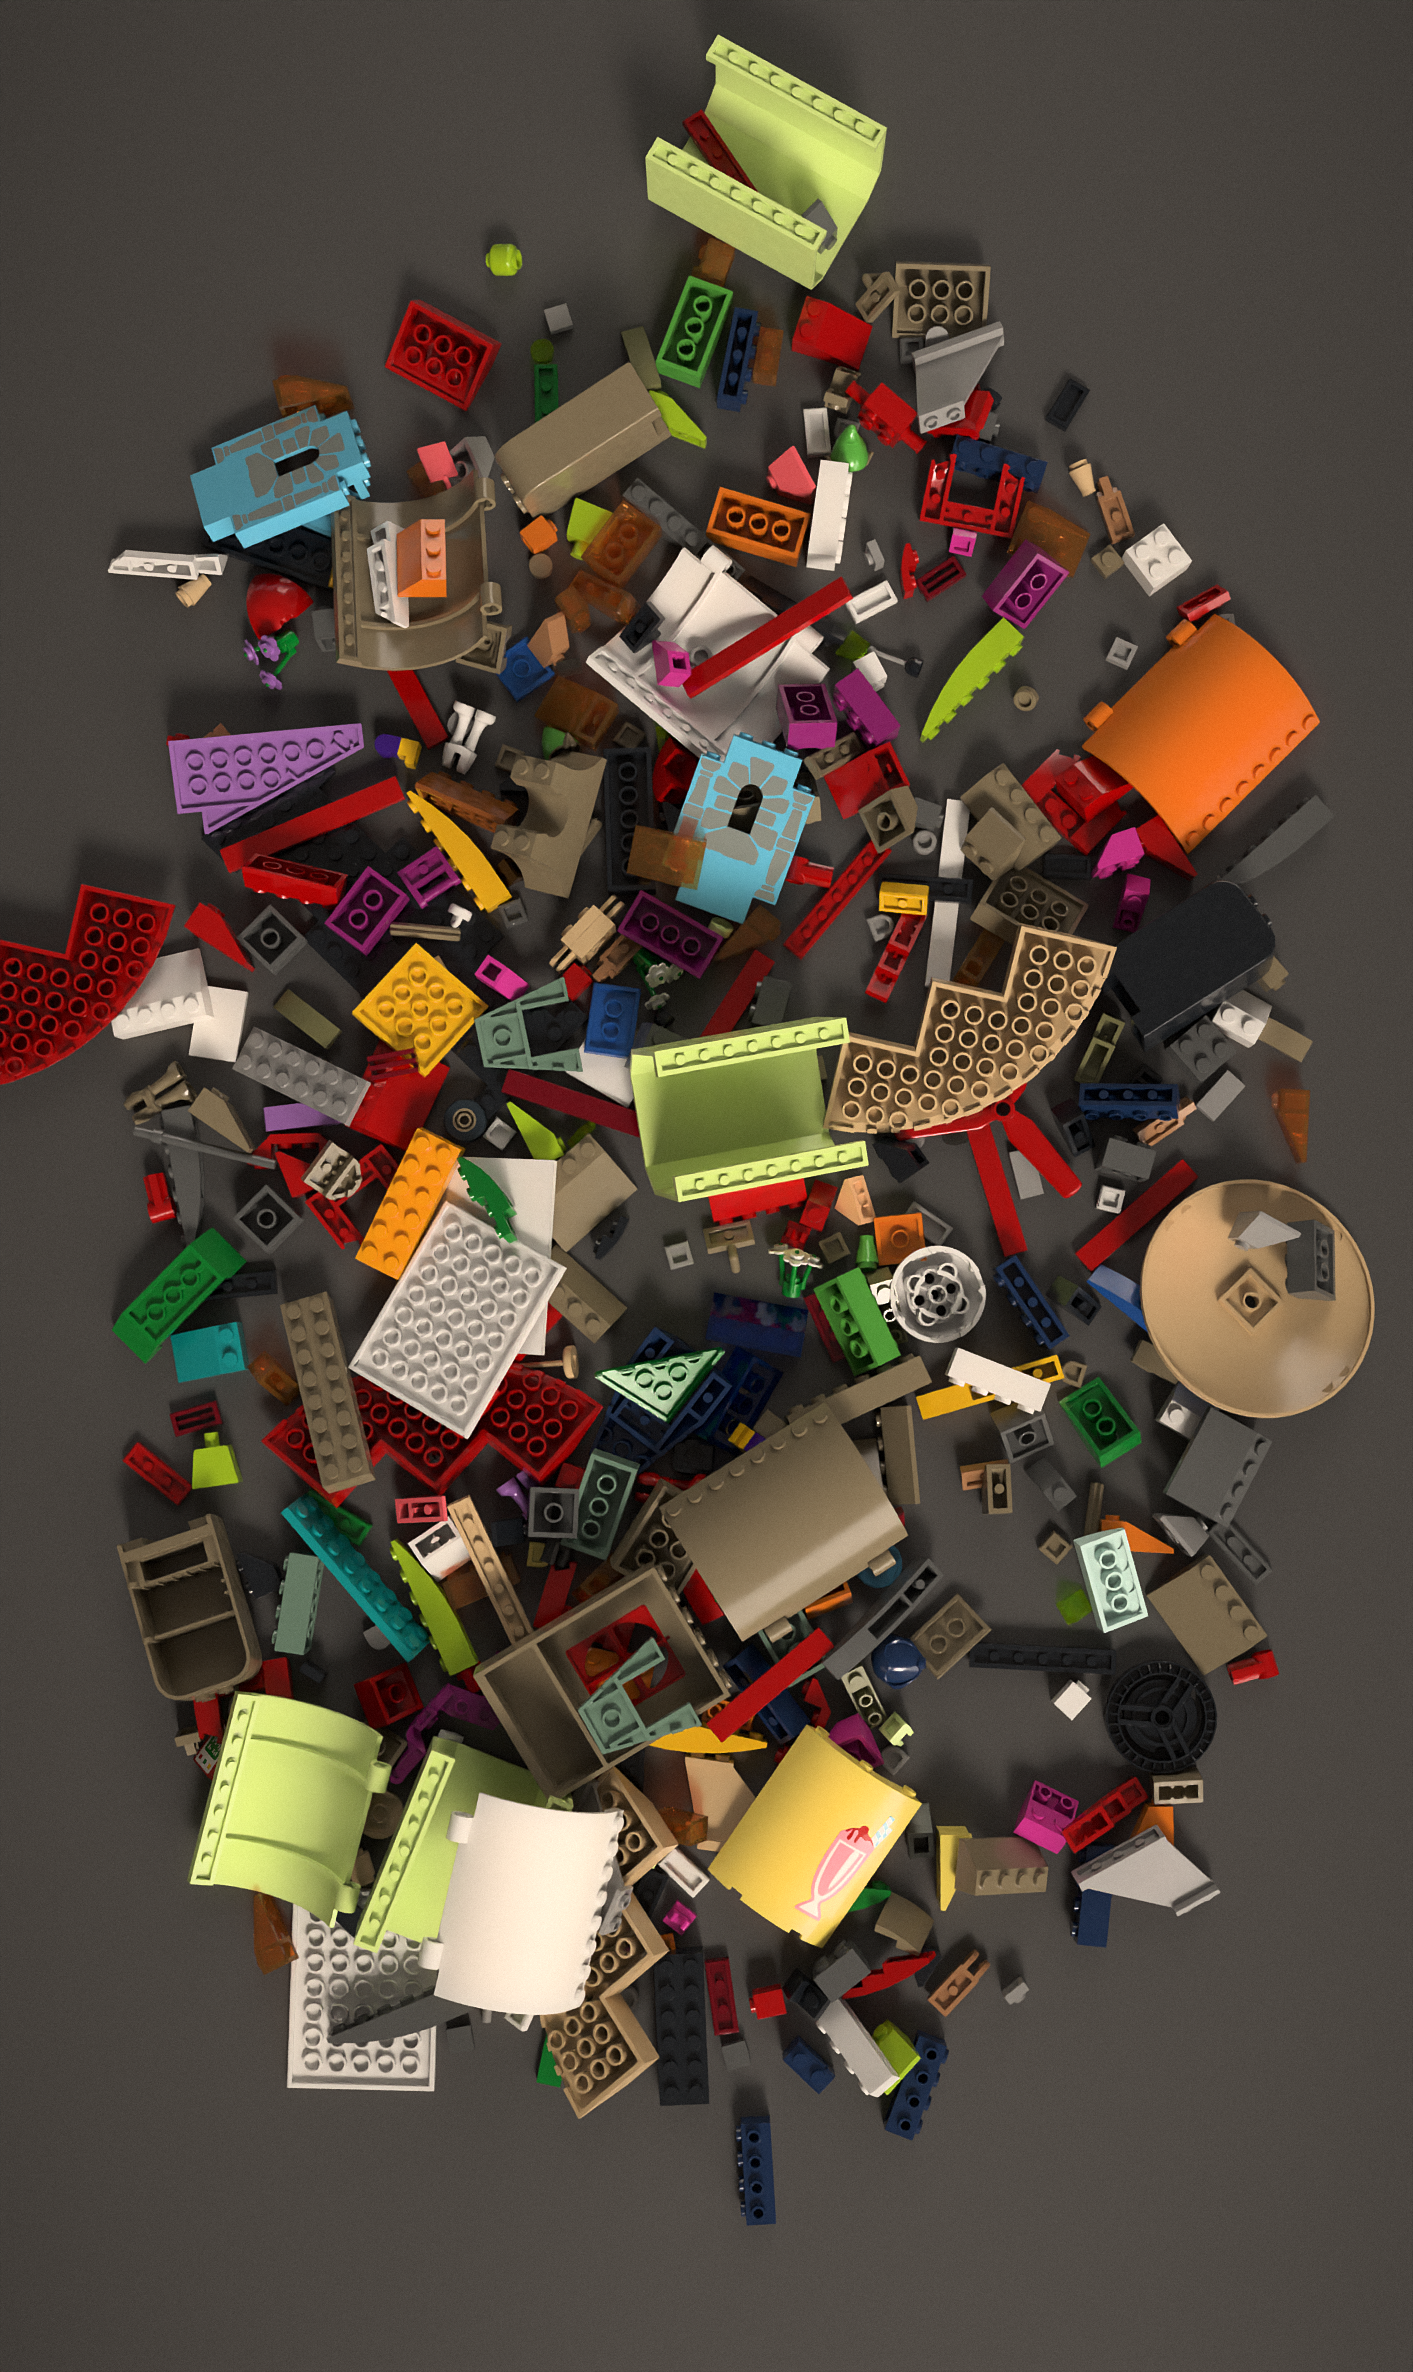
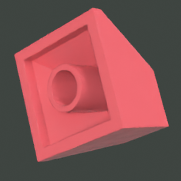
M792 446L768 466L766 480L772 490L775 489L779 496L811 505L815 502L816 485L796 448Z

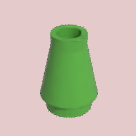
M872 1235L859 1236L855 1264L861 1271L877 1270V1265L879 1264L874 1236Z

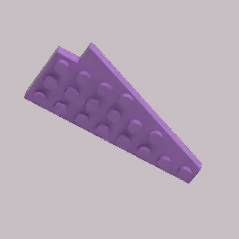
M357 723L168 741L177 814L202 812L204 833L209 834L364 748L362 725Z

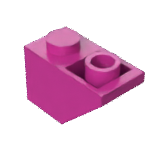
M653 640L652 647L657 685L679 688L691 675L689 653L675 642Z
M1127 873L1120 894L1113 928L1133 933L1137 931L1150 895L1151 879Z
M487 955L475 973L478 980L509 1001L523 996L530 986L490 955Z

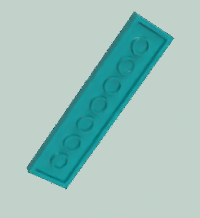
M305 1493L281 1512L407 1662L411 1661L430 1642L427 1631L422 1626H419L413 1619L411 1612L402 1606L397 1600L395 1593L385 1586L379 1574L368 1566L362 1554L351 1546L349 1539L336 1529L333 1520L322 1512L318 1507L317 1501Z

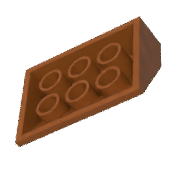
M431 771L415 784V789L420 798H423L435 808L495 833L497 825L500 824L515 826L521 814L519 809L516 808L517 804L507 799H504L503 802L497 800L493 793L486 790L478 792L473 789V785L465 781L457 783L451 780L452 777L441 771L438 774Z

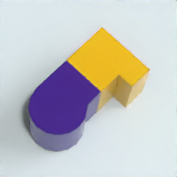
M382 734L376 738L374 746L382 758L389 759L395 757L405 760L404 763L407 768L416 770L422 748L420 742L389 734Z
M741 1422L728 1439L743 1453L766 1440Z

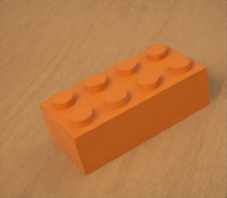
M720 487L706 530V537L713 543L796 567L810 524L811 514Z

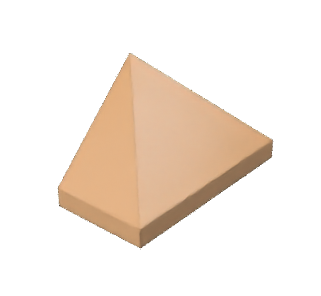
M863 1175L844 1180L834 1208L858 1226L874 1222L873 1218L876 1217Z

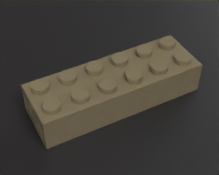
M913 1353L899 1358V1364L897 1365L885 1364L877 1368V1374L869 1376L866 1373L855 1378V1384L849 1387L844 1383L833 1388V1394L827 1397L822 1393L811 1398L812 1404L805 1407L802 1404H798L788 1409L790 1414L785 1416L790 1425L825 1402L839 1423L842 1424L932 1383L920 1355L914 1356Z

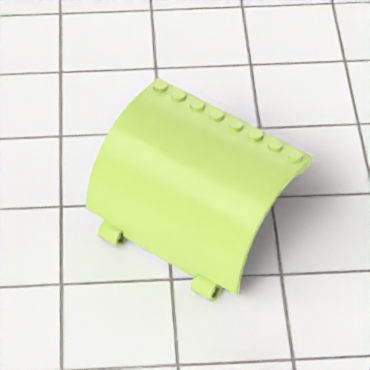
M235 1691L187 1881L190 1884L213 1886V1884L235 1886L269 1894L304 1908L320 1918L328 1927L334 1928L338 1911L354 1913L356 1910L361 1886L350 1881L368 1809L373 1792H386L391 1774V1765L377 1761L383 1736L358 1720L321 1706L285 1697Z

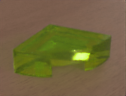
M588 1121L575 1132L567 1144L573 1148L586 1135L591 1134L596 1125Z

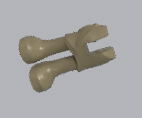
M177 1061L172 1062L168 1066L166 1073L152 1085L149 1084L142 1090L131 1093L126 1098L123 1105L127 1110L133 1109L143 1102L147 1105V1107L132 1116V1120L136 1125L149 1121L174 1102L184 1100L192 1103L198 1097L194 1087L188 1081H185L187 1079L186 1073ZM180 1083L162 1097L156 1098L159 1092L173 1084Z

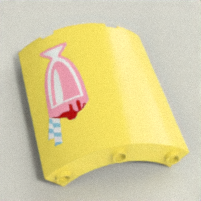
M806 1725L717 1854L708 1870L728 1890L733 1887L741 1893L742 1897L740 1900L761 1916L788 1933L791 1929L800 1933L799 1938L801 1940L823 1948L922 1803L915 1797L916 1792L906 1785L901 1787L874 1772L873 1767L864 1760L859 1762L829 1738L830 1734L820 1726L814 1728Z

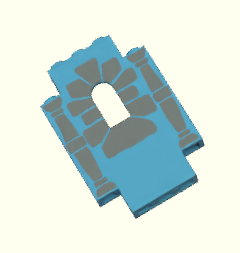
M316 405L212 447L216 465L190 475L202 523L212 541H217L235 533L243 548L257 544L349 506L347 495L350 494L348 486L354 485L361 500L370 497L368 486L371 485L369 480L371 476L368 467L371 466V462L367 453H363L366 446L361 435L358 436L361 430L356 419L351 420L347 411L327 419L325 413L320 414ZM308 449L319 450V457L313 463L280 477L278 476L275 463Z
M740 732L739 735H733L724 761L720 760L721 756L710 751H707L706 755L701 753L662 864L684 872L675 900L741 924L745 920L752 898L773 905L776 904L815 798V794L811 793V788L798 784L797 788L793 786L802 763V758L798 757V752L785 748L784 752L775 749L776 744L763 740L762 744L752 741L754 736L744 732ZM753 784L761 789L763 798L751 832L748 834L727 825L740 790L745 785Z

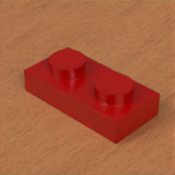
M1217 584L1177 606V610L1184 619L1190 622L1196 621L1207 612L1220 608L1223 603L1231 598L1229 592Z

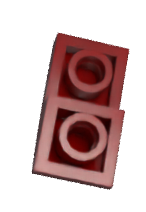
M910 543L905 544L900 565V585L903 599L913 597L914 589L917 588L915 577L913 574L910 575V573L915 572L919 558L916 549L912 550Z

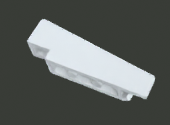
M386 521L371 530L374 545L367 548L375 613L396 625L407 628L409 627L408 597H398L397 534L404 530V528Z
M125 550L116 559L111 560L108 572L197 580L199 573L222 575L228 556L222 554L183 555Z

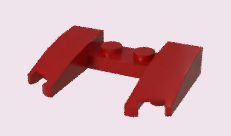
M957 454L949 455V461L939 464L935 463V459L931 460L919 521L1006 538L1013 537L1025 481L1023 476L1020 480L1016 479L1008 472L1010 466L1003 464L994 509L991 510L948 501Z
M1057 749L1021 786L1050 824L1080 853L1088 855L1126 815V811L1121 812L1116 801L1088 823L1078 816L1051 790L1056 786L1055 777L1072 764L1077 763L1081 757L1075 754L1073 758L1059 754L1060 750Z
M383 1143L358 1161L361 1166L362 1182L355 1193L376 1177L388 1190L399 1164ZM317 1192L307 1199L305 1203L339 1247L345 1249L344 1243L359 1241L361 1246L364 1237L340 1206L350 1197L331 1200Z
M571 1561L569 1563L570 1569L555 1570V1564L551 1565L533 1623L534 1627L541 1628L573 1609V1607L567 1606L565 1603L578 1562ZM635 1622L617 1624L613 1628L626 1652ZM601 1634L594 1640V1642L603 1644L602 1648L615 1651L606 1635Z
M287 1657L262 1661L263 1664L255 1678L239 1686V1691L253 1693L266 1690V1695L294 1699L291 1662ZM235 1692L227 1695L225 1693L215 1694L216 1699L203 1703L202 1701L196 1702L193 1700L200 1739H204L205 1734L218 1737L216 1743L222 1745L224 1723L221 1698L232 1697Z

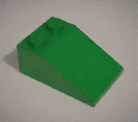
M1097 1377L1059 1401V1405L1087 1450L1101 1468L1142 1443L1139 1429L1100 1377Z

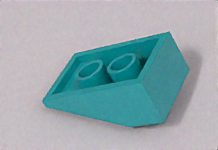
M233 1322L170 1335L178 1383L250 1370L242 1322Z

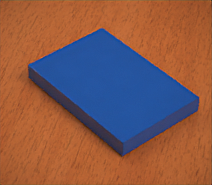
M594 982L584 1053L628 1058L634 1043L641 989Z

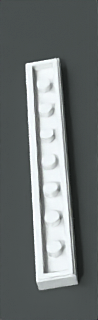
M947 799L938 877L962 879L965 854L960 849L967 835L970 811L960 800ZM934 903L925 987L927 988L929 987L931 977L950 981L959 904Z

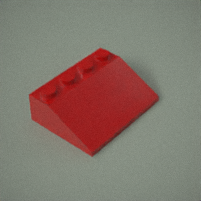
M420 299L411 300L385 368L467 411L491 370L502 343Z
M380 1039L373 1055L394 1050ZM395 1056L375 1060V1064L403 1060V1058ZM440 1062L426 1077H423L419 1072L373 1081L371 1079L372 1073L369 1070L370 1064H368L362 1079L370 1082L371 1085L350 1126H345L406 1152L417 1128L424 1127L450 1070L449 1067ZM405 1064L395 1067H389L377 1070V1073L379 1074L389 1071H395L410 1068L412 1066L410 1064Z

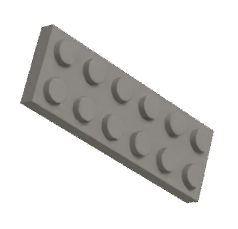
M253 1027L232 1068L347 1126H350L371 1085L370 1082L256 1027Z

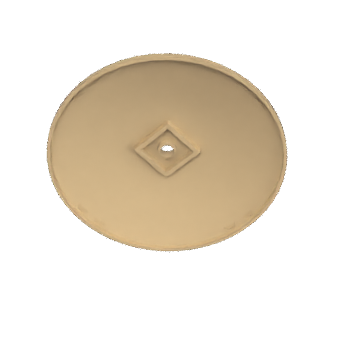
M1233 1180L1211 1185L1197 1191L1184 1199L1163 1219L1154 1232L1143 1259L1140 1275L1141 1309L1149 1337L1166 1367L1186 1388L1220 1409L1256 1418H1279L1307 1411L1322 1404L1341 1390L1356 1373L1364 1359L1373 1332L1375 1312L1373 1286L1364 1257L1347 1229L1332 1213L1314 1199L1295 1189L1270 1181ZM1262 1211L1286 1225L1288 1222L1314 1219L1335 1230L1336 1301L1299 1299L1288 1294L1285 1287V1279L1287 1278V1266L1285 1264V1255L1287 1254L1286 1241L1259 1249H1248V1251L1234 1246L1235 1242L1228 1239V1236L1239 1212ZM1246 1296H1250L1255 1300L1254 1308L1246 1305Z

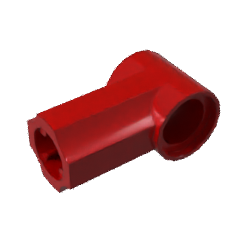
M793 856L785 881L798 885L807 883L830 888L834 867L812 863L806 858Z
M155 1173L143 1177L149 1200L147 1209L151 1222L157 1223L176 1218L177 1210L173 1198L170 1197L165 1173Z
M1272 1649L1259 1651L1252 1654L1249 1658L1227 1664V1671L1233 1685L1257 1678L1261 1680L1279 1675Z

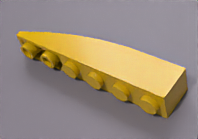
M412 791L407 792L410 799L407 801V804L414 814L420 813L423 818L420 823L427 833L433 832L436 837L433 842L441 852L446 851L450 857L447 859V862L454 872L459 870L463 877L460 881L466 890H473L476 895L473 900L479 909L483 910L485 908L489 914L497 909L499 905L512 898L511 894L471 839L432 804L420 798V796Z
M1051 1355L1011 1367V1369L1047 1383L1064 1378L1057 1355ZM965 1383L964 1387L952 1385L916 1396L922 1419L925 1420L994 1400L995 1394L988 1392L987 1396L972 1391V1385Z
M702 1720V1725L699 1727L695 1726L682 1732L665 1735L650 1744V1746L690 1753H728L766 1748L767 1739L763 1738V1734L757 1732H749V1735L739 1733L740 1729H738L721 1743L706 1725L707 1721Z

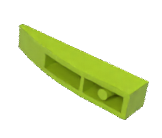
M1004 617L967 654L947 681L920 737L922 743L927 738L932 740L940 732L938 727L944 721L949 723L957 714L955 710L960 705L966 706L974 697L972 693L977 688L979 690L983 689L990 681L988 677L993 672L997 674L1006 665L1004 660L1009 655L1014 657L1022 649L1021 643L1024 636Z
M398 1538L391 1541L390 1553L395 1561L399 1560L402 1567L399 1570L404 1583L408 1582L412 1589L409 1592L414 1605L418 1604L422 1612L419 1614L420 1620L424 1627H429L432 1634L429 1636L434 1650L438 1649L442 1658L439 1659L443 1671H448L450 1676L477 1664L479 1659L466 1630L442 1587L424 1568L416 1555Z

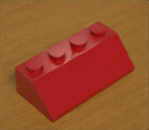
M257 853L242 866L245 887L252 888L257 893H274L279 898L288 899L291 897L299 899V902L304 904L317 903L326 909H336L345 897L348 874Z
M804 1178L708 1196L713 1222H719V1226L733 1223V1218L742 1216L743 1220L757 1217V1212L766 1211V1215L780 1212L779 1207L789 1205V1209L804 1206V1201L808 1200Z

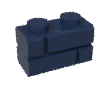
M799 2035L782 2052L783 2061L818 2094L835 2078L834 2068L810 2045H807L806 2041Z

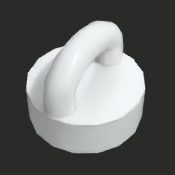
M454 903L448 909V912L454 914L451 919V926L453 928L458 927L462 919L470 921L472 912Z

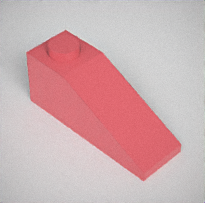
M418 1495L395 1499L397 1523L448 1521L445 1496Z

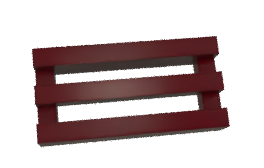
M953 555L918 578L916 586L919 588L921 595H924L926 602H929L965 578L967 574ZM953 563V568L926 586L922 584ZM955 572H959V574H957L956 576H954L953 578H951L950 580H948L932 592L928 593V590H930L931 588H933L934 586H936L937 584H939Z
M415 1047L367 1056V1061L370 1064L369 1070L372 1073V1081L420 1071ZM411 1054L412 1057L393 1062H387L377 1065L375 1064V1060L400 1055ZM413 1063L414 1066L395 1071H389L379 1074L377 1073V1070L395 1067Z
M217 1400L169 1414L175 1437L223 1424ZM209 1407L213 1408V1411L178 1422L176 1420L178 1416ZM215 1416V1421L179 1430L178 1426Z

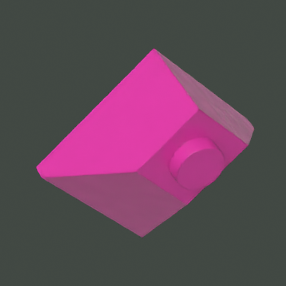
M859 1713L837 1722L830 1731L829 1738L859 1762L864 1760L873 1768L884 1764L873 1734Z

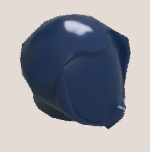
M891 1633L872 1650L871 1664L875 1675L886 1685L891 1686L893 1689H902L914 1681L921 1674L922 1670L926 1668V1658L923 1657L909 1638H902L897 1634Z

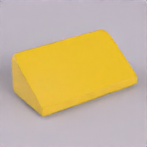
M882 882L879 891V911L927 915L929 886Z

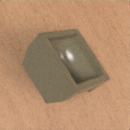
M487 621L488 637L474 650L457 658L456 663L500 675L506 669L507 658L504 655L506 654V643L511 637L513 625H502Z

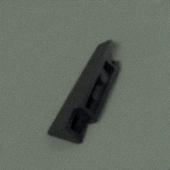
M749 576L743 585L777 615L798 604L753 576ZM824 618L810 625L824 637L815 651L823 650L827 646L836 643L842 644L848 634Z

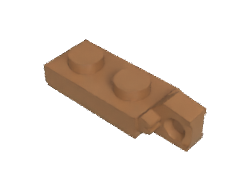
M1108 476L1099 478L1097 482L1099 492L1096 493V501L1111 544L1133 538L1135 532L1121 491H1118L1117 487H1111Z
M621 935L599 957L600 960L597 963L599 968L592 974L593 978L598 983H603L609 976L613 979L633 960L636 952L644 947Z
M1186 1096L1180 1099L1179 1119H1172L1170 1121L1147 1119L1132 1130L1138 1142L1153 1146L1184 1125L1183 1121L1186 1119V1116L1197 1108L1194 1102Z

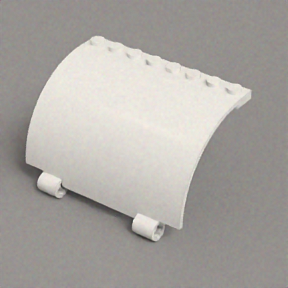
M714 545L706 551L701 561L684 547L664 579L646 601H651L666 618L658 628L661 635L655 640L675 642L689 654L694 647L705 646L711 650L714 656L778 615L726 572L731 566L732 560ZM630 621L605 646H601L592 653L586 661L592 669L698 758H700L701 753L706 755L707 751L720 755V760L722 761L725 760L734 734L739 735L740 732L754 736L752 741L762 744L763 740L773 743L782 733L776 712L778 684H819L830 669L812 654L824 637L811 626L798 632L692 699L687 696L683 685L679 688L657 685L652 642L637 653H633L622 641L619 635Z
M479 1793L474 1816L461 1811H452L446 1838L459 1844L437 1938L423 1937L417 1962L419 1966L426 1969H439L434 1995L468 2006L515 2014H556L580 2007L585 1998V1982L591 1971L589 1966L591 1955H593L596 1949V1933L602 1922V1917L600 1916L602 1906L607 1900L606 1888L613 1873L611 1866L613 1857L618 1850V1834L624 1824V1819L622 1818L624 1810L614 1807L605 1809L604 1812L563 1811L522 1804Z

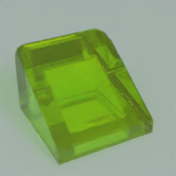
M1081 1589L1056 1603L1067 1624L1078 1622L1093 1611Z

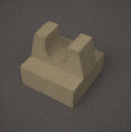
M197 1725L179 1729L174 1737L176 1746L184 1745L187 1756L197 1754V1749L200 1748L199 1742L201 1741Z

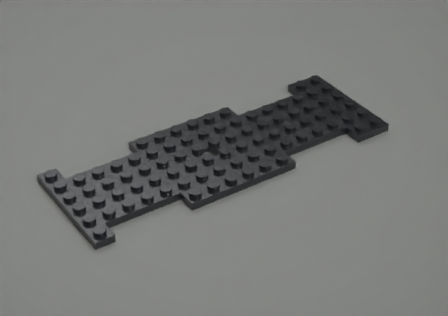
M329 766L206 834L202 840L223 860L219 850L332 803L320 789L336 772ZM351 822L270 856L348 874L345 895L369 866L407 894L410 899L393 922L452 927L451 919L454 914L448 912L451 904L454 903L472 912L469 922L462 919L460 925L456 927L461 930L460 941L412 937L409 944L398 945L394 940V935L390 934L389 926L370 953L365 956L324 924L335 909H326L317 903H301L318 920L303 937L364 999L417 943L433 958L439 955L447 970L489 1006L482 1015L511 1002L475 976L476 971L487 955H490L489 952L505 936L454 886L433 898L422 909L397 873L422 856L403 837L385 853L354 822ZM440 874L418 889L421 895L446 878ZM572 1001L556 1017H553L543 1006L522 1010L531 1057L557 1052L584 1025L589 1017ZM475 1023L451 1048V1051L487 1085L474 1102L482 1107L488 1120L513 1097L501 1092L509 1069L529 1076H533L538 1071L533 1069L484 1067Z

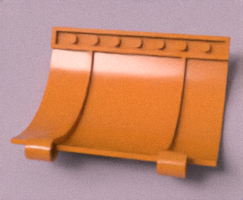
M1216 614L1199 630L1190 621L1183 619L1166 636L1172 648L1112 708L1100 701L1083 718L1085 724L1095 733L1082 745V748L1110 766L1145 798L1169 827L1174 839L1186 854H1189L1320 723L1307 697L1286 669L1250 635Z

